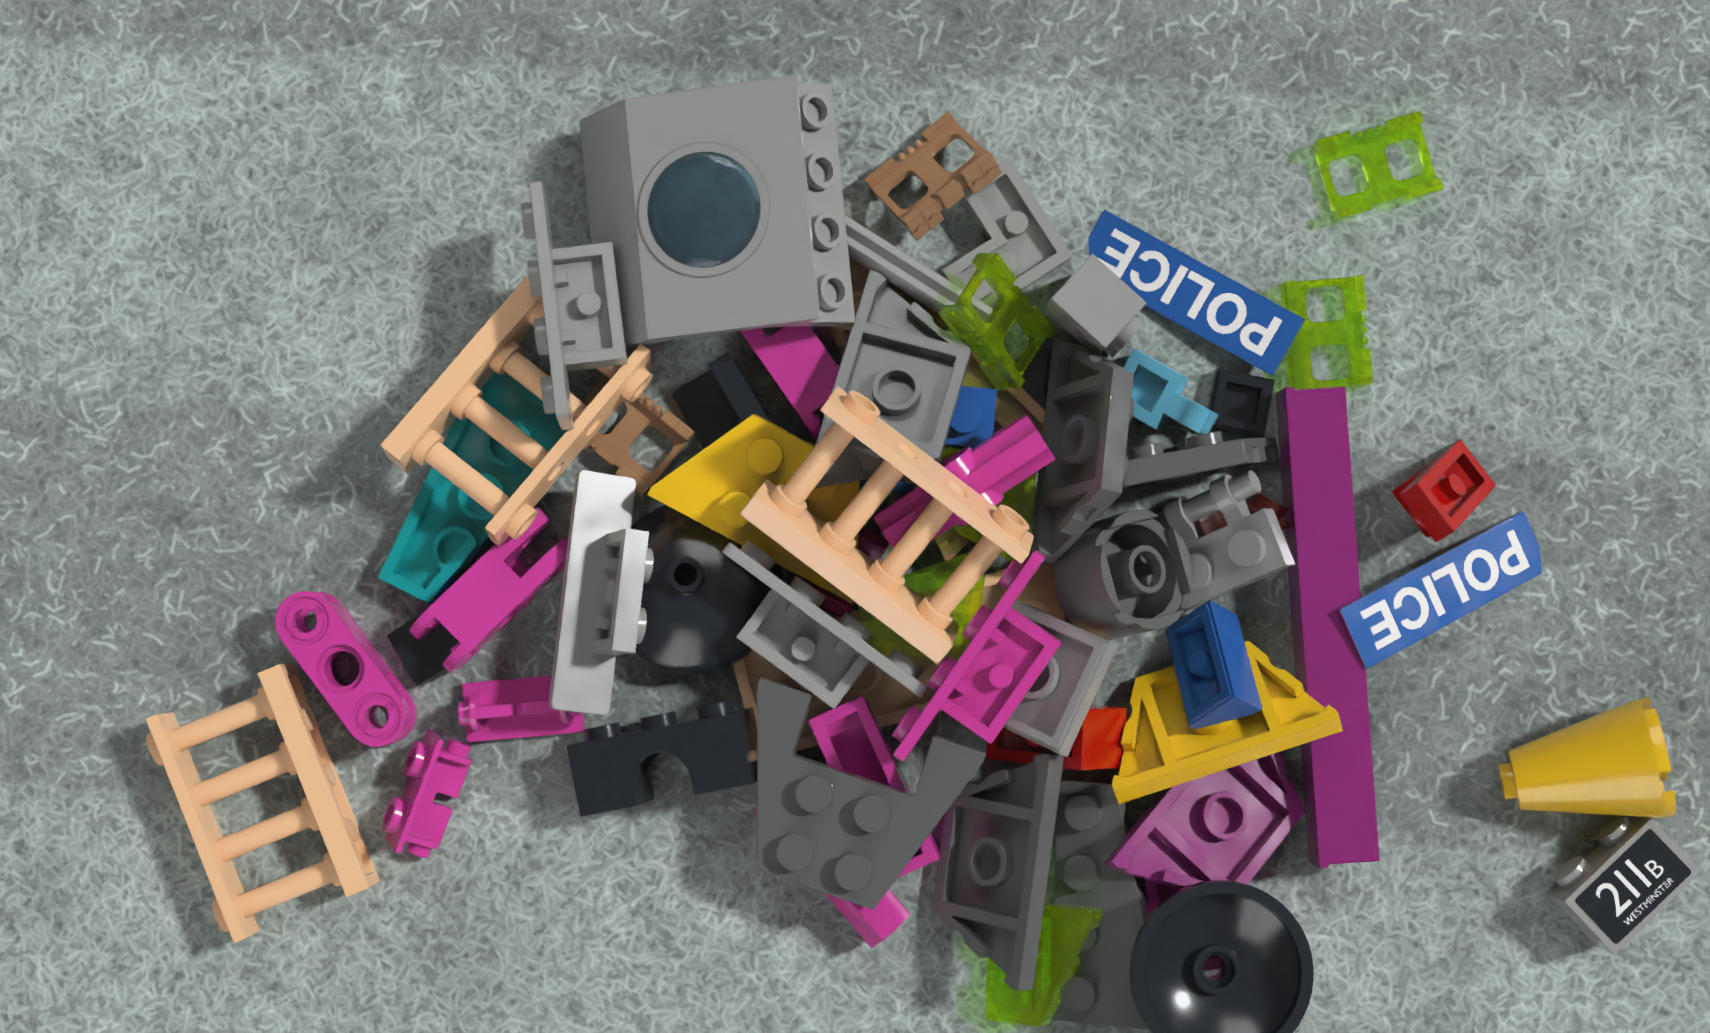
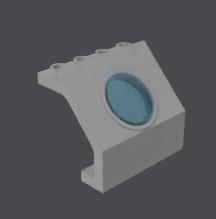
M797 75L626 98L579 120L591 244L612 242L626 353H633L640 344H643L650 352L664 350L663 341L769 327L844 326L855 323L831 84L797 82Z

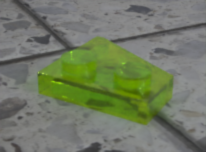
M1044 903L1033 990L1018 991L1011 989L1004 982L1007 975L990 958H987L986 1020L1034 1027L1050 1024L1062 1000V988L1067 981L1073 978L1081 961L1078 954L1090 930L1098 927L1102 919L1103 908Z

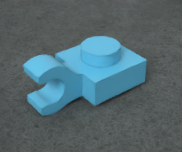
M1133 349L1123 367L1134 374L1132 388L1134 400L1133 417L1154 429L1161 430L1169 416L1199 434L1209 433L1219 415L1181 394L1189 378L1142 351Z

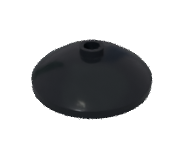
M667 505L660 506L640 518L631 529L649 532L647 548H651L653 551L654 563L649 581L643 584L641 608L646 610L647 625L643 640L640 644H636V654L658 668L680 674H704L718 671L739 662L749 655L753 649L736 637L772 588L722 552L729 542L741 549L742 545ZM775 563L770 571L783 580L781 566ZM686 568L696 569L697 578L691 585L682 586L678 584V575L682 570Z
M1210 880L1195 883L1176 891L1163 900L1150 913L1141 926L1133 945L1129 966V979L1137 1011L1151 1033H1293L1303 1019L1310 1002L1314 981V967L1310 946L1303 929L1293 914L1281 902L1263 890L1249 884L1230 880ZM1211 956H1218L1221 961L1219 972L1213 976H1205L1203 973L1205 960Z

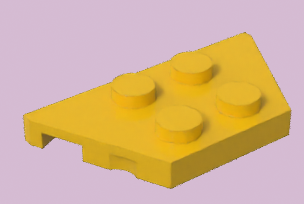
M753 414L650 488L648 496L742 546L747 540L776 560V564L847 602L853 603L850 597L740 515L766 479L775 486L787 484L815 447L807 441ZM860 481L813 489L805 500L807 504L806 509L825 524L827 522L835 523L860 491ZM857 534V535L854 537V539H855V541H856V547L858 548V534Z
M1245 641V646L1262 710L1246 717L1193 729L1188 725L1174 665L1137 677L1134 681L1130 699L1132 714L1128 721L1125 722L1121 740L1124 752L1119 775H1114L1112 781L1113 791L1118 804L1342 732L1339 714L1330 705L1323 707L1308 695L1299 680L1286 670L1274 667L1270 663L1269 657L1250 641Z

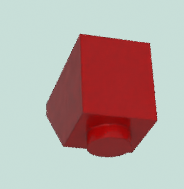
M1091 704L1068 757L1064 756L1063 768L1073 770L1120 768L1124 752L1121 740L1126 722L1127 708ZM1004 727L992 744L987 742L986 759L1025 764L1035 761L1034 757L1042 753L1060 755Z

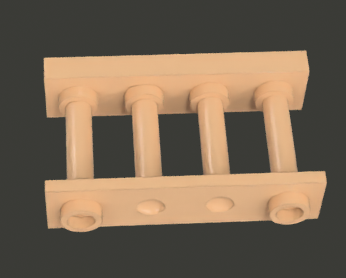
M528 275L380 445L388 459L407 474L416 463L421 466L428 463L494 515L493 519L485 527V530L490 540L499 547L509 536L517 540L527 531L538 514V511L533 507L624 399H627L630 403L634 402L647 388L653 377V374L649 372L652 367L651 352L643 344H640L627 359L628 364L597 368L610 380L588 406L570 393L574 429H568L550 451L482 399L483 391L480 389L494 372L499 375L506 372L540 400H542L541 378L550 377L520 354L522 347L519 344L534 327V319L545 318L542 296L532 297ZM456 417L460 420L467 417L533 469L531 474L511 497L443 445L444 437L441 434Z
M837 386L820 409L821 412L835 422L786 485L779 484L775 486L766 479L740 515L936 664H939L953 647L959 625L953 621L954 616L952 612L1002 551H1005L1022 564L1030 553L1034 536L1028 532V523L1015 510L1002 504L998 508L880 419L878 417L880 415L879 409L866 396L853 390L846 393ZM855 437L882 457L884 461L835 523L827 522L825 524L806 509L807 504L805 500ZM905 475L934 498L886 558L874 561L856 547L854 537ZM955 513L983 536L933 597L925 596L923 598L904 584L905 578L903 575L951 515Z
M294 663L279 664L259 672L258 676L262 687L257 689L256 696L180 727L174 712L156 714L146 718L151 731L146 735L148 749L154 761L159 766L164 765L216 897L212 900L214 917L223 932H230L234 943L260 931L254 915L330 883H333L335 887L342 885L344 893L348 897L380 882ZM265 717L270 721H277L284 742L279 744L278 751L201 782L188 750L189 748ZM287 772L292 776L298 775L306 797L301 799V806L225 837L222 836L210 806L211 803ZM307 828H311L315 832L320 830L328 850L323 855V861L244 892L232 859Z

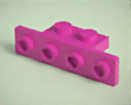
M1035 550L1028 560L1025 559L1022 564L1013 559L997 583L1006 590L993 611L985 605L980 607L962 633L971 643L958 662L949 655L946 656L927 684V686L936 691L933 698L923 712L912 706L892 734L893 737L901 742L893 754L895 758L904 762L940 709L990 744L995 740L1062 643L1058 638L1012 607L1046 558L1045 555Z

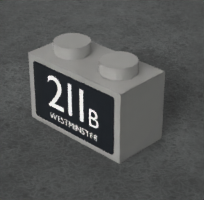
M1618 816L1611 820L1601 829L1597 836L1601 844L1585 859L1582 856H1577L1563 865L1554 877L1558 885L1547 894L1596 947L1614 955L1702 872L1652 818Z

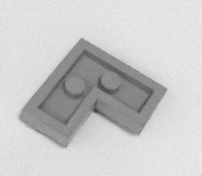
M1010 157L998 164L1002 172L998 177L975 195L967 189L964 192L965 196L962 198L989 240L945 267L941 272L944 278L993 309L1061 267L1073 257Z

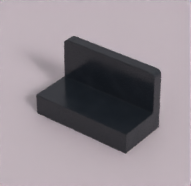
M729 352L709 363L708 366L711 370L673 392V399L691 429L695 431V436L703 449L753 414L769 421Z

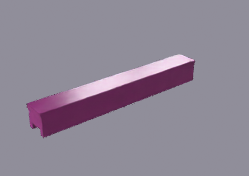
M1285 387L1275 393L1285 538L1295 565L1288 567L1295 678L1302 683L1304 691L1323 707L1330 705L1338 712L1343 729L1342 732L1300 745L1308 862L1319 868H1328V864L1380 861L1366 668L1340 612L1341 608L1361 598L1345 387L1295 390L1294 387Z

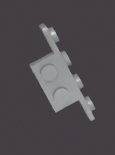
M542 181L529 182L531 202L521 203V216L525 239L536 238L538 259L527 261L528 277L532 297L542 296L545 318L534 319V331L538 354H549L551 369L550 377L541 378L543 406L545 414L556 413L561 430L574 429L567 372L628 364L614 248L612 242L553 249L548 201Z
M586 470L576 474L548 703L549 707L553 710L594 715L608 714L611 704L616 656L636 653V644H640L645 635L647 614L646 610L641 608L643 584H646L651 577L654 556L652 549L647 548L649 532L631 529L636 482L632 478Z
M747 540L741 549L731 542L726 545L722 551L725 555L772 588L736 638L833 709L836 708L869 661L920 698L928 689L926 685L918 680V677L924 671L923 668L896 648L888 657L868 643L874 636V632L847 612L844 613L839 621L819 607L826 598L798 576L794 578L790 585L770 571L777 561Z

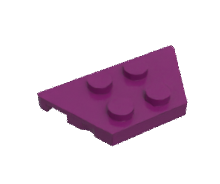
M1281 752L1164 789L1104 863L1110 869L1177 889L1210 880H1230L1248 884L1305 813L1295 786L1289 782L1285 775V762Z

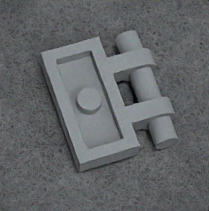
M1252 470L1234 478L1227 474L1210 482L1209 490L1190 499L1180 496L1167 502L1164 505V511L1158 513L1157 515L1159 516L1154 517L1165 529L1173 527L1179 533L1190 555L1193 569V584L1191 593L1183 595L1181 602L1183 610L1195 609L1208 600L1213 601L1295 565L1274 510L1262 509L1253 514L1249 511L1245 499L1261 491L1260 481ZM1217 511H1221L1227 526L1205 535L1199 520Z

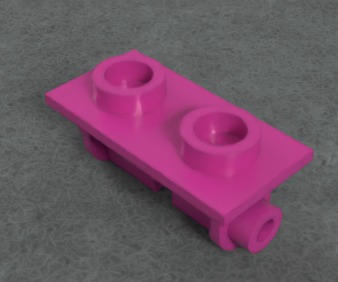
M552 675L462 683L464 702L458 703L459 723L461 726H466L467 742L585 732L584 713L553 710L549 707Z
M427 729L423 742L415 741L412 744L404 764V775L409 776L401 798L393 797L389 802L382 822V830L387 832L385 840L394 852L401 854L405 841L409 842L406 849L408 852L423 858H429L432 849H439L453 809L449 806L433 802L436 792L458 798L473 760L468 757L471 749L469 744L449 738L446 748L442 747L444 740L430 729Z

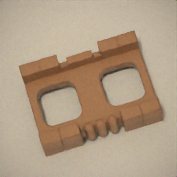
M946 112L921 133L923 141L915 140L914 148L908 146L905 150L906 154L899 153L897 162L890 157L878 169L864 178L868 189L877 200L880 199L906 226L910 235L916 241L944 220L940 211L944 208L946 210L951 208L965 196L964 192L967 189L975 195L1002 173L993 155L976 142L955 121L949 112ZM960 139L974 151V155L957 170L947 172L934 160V156L951 141ZM916 176L928 188V192L911 207L901 209L888 194L891 189L906 177Z
M603 374L582 402L588 406L610 379ZM642 393L632 403L624 399L623 402L627 406L625 416L611 433L601 434L598 431L584 449L595 448L594 451L612 466L619 468L615 473L617 476L634 479L636 482L635 490L642 496H645L695 436V431L669 410L663 413V408L660 405H655L651 398H647V395ZM648 427L658 429L673 444L671 452L654 471H647L633 460L629 454L630 447Z

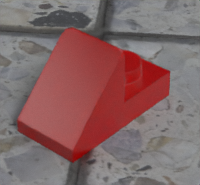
M1460 439L1391 492L1426 538L1431 536L1437 543L1455 532L1497 485Z

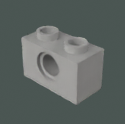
M1092 254L1051 298L1042 315L1070 341L1077 342L1099 355L1104 350L1113 358L1144 325L1135 315L1146 305V302Z

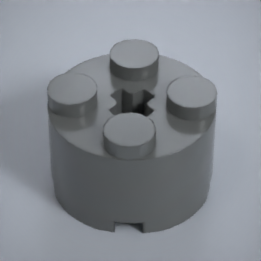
M1144 509L1131 510L1096 520L1054 564L1050 565L1054 571L1056 594L1065 612V622L1106 640L1158 630L1175 623L1184 611H1178L1183 595L1191 593L1193 584V569L1190 555L1179 533L1173 527L1165 529L1164 526L1154 519V517L1159 515Z

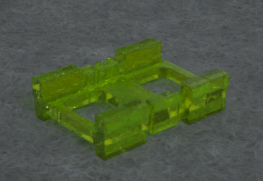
M1421 111L1386 120L1383 127L1377 125L1373 130L1367 128L1364 132L1356 131L1353 135H1351V131H1346L1318 139L1314 142L1312 148L1330 204L1333 220H1343L1373 210V207L1394 202L1400 197H1403V201H1409L1441 192L1444 189L1441 178H1436L1421 127L1424 120ZM1411 140L1417 146L1423 172L1415 177L1396 180L1391 175L1385 149L1388 145ZM1356 156L1361 161L1367 181V188L1358 193L1340 196L1335 191L1329 171V164L1334 160Z
M979 253L972 261L977 269L954 305H944L939 315L956 337L966 339V343L972 345V351L978 352L977 358L982 360L979 367L998 391L1008 390V388H1021L1025 381L1022 378L1024 372L1044 339L1051 337L1055 329L1038 306H1028L1030 302L1018 285L1013 286L1017 278L999 253ZM983 279L986 280L997 295V304L986 322H984L972 305V297ZM1015 321L1028 337V345L1017 363H1015L1004 347V339Z
M1364 275L1305 281L1292 280L1280 284L1281 306L1305 319L1289 347L1292 350V355L1286 357L1288 387H1294L1295 390L1372 385L1371 350L1364 347V345L1368 344L1369 339L1363 336L1368 332V328L1363 326L1367 318L1362 315L1367 310ZM1324 287L1339 288L1343 298L1344 315L1342 319L1325 322L1311 321L1307 316L1305 297L1307 290ZM1317 346H1344L1348 355V376L1345 379L1320 381L1315 379L1312 374L1311 350Z

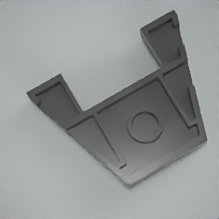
M761 677L757 685L758 870L874 910L981 766L987 751L935 734L932 738L915 794H911L797 755L796 749L814 694L766 677Z

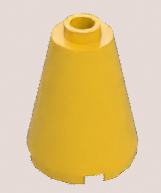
M1650 697L1632 700L1508 750L1509 763L1498 764L1505 800L1517 798L1520 810L1650 818L1673 817L1676 814L1675 790L1665 791L1663 781L1668 779L1667 772L1672 771L1659 717L1655 707L1651 708Z

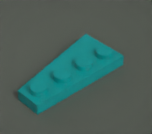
M494 372L480 389L483 391L482 399L548 451L553 448L567 431L561 430L556 413L545 414L543 401L513 379ZM467 417L463 420L455 418L443 445L511 497L531 474L533 469ZM431 467L377 578L429 604H433L453 585L490 540L485 527L493 519L494 515Z

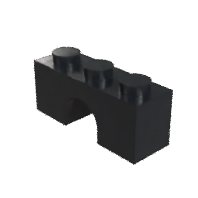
M732 700L698 706L699 718L677 722L676 712L671 711L640 718L642 729L621 733L619 722L584 729L586 740L566 746L580 817L635 807L655 799L651 782V769L655 759L661 752L672 754L685 764L691 777L694 795L751 785L758 782L757 725L753 707L734 711Z

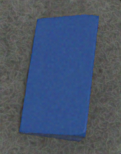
M1208 600L1165 629L1189 727L1198 729L1246 717L1262 710L1239 620L1233 612Z

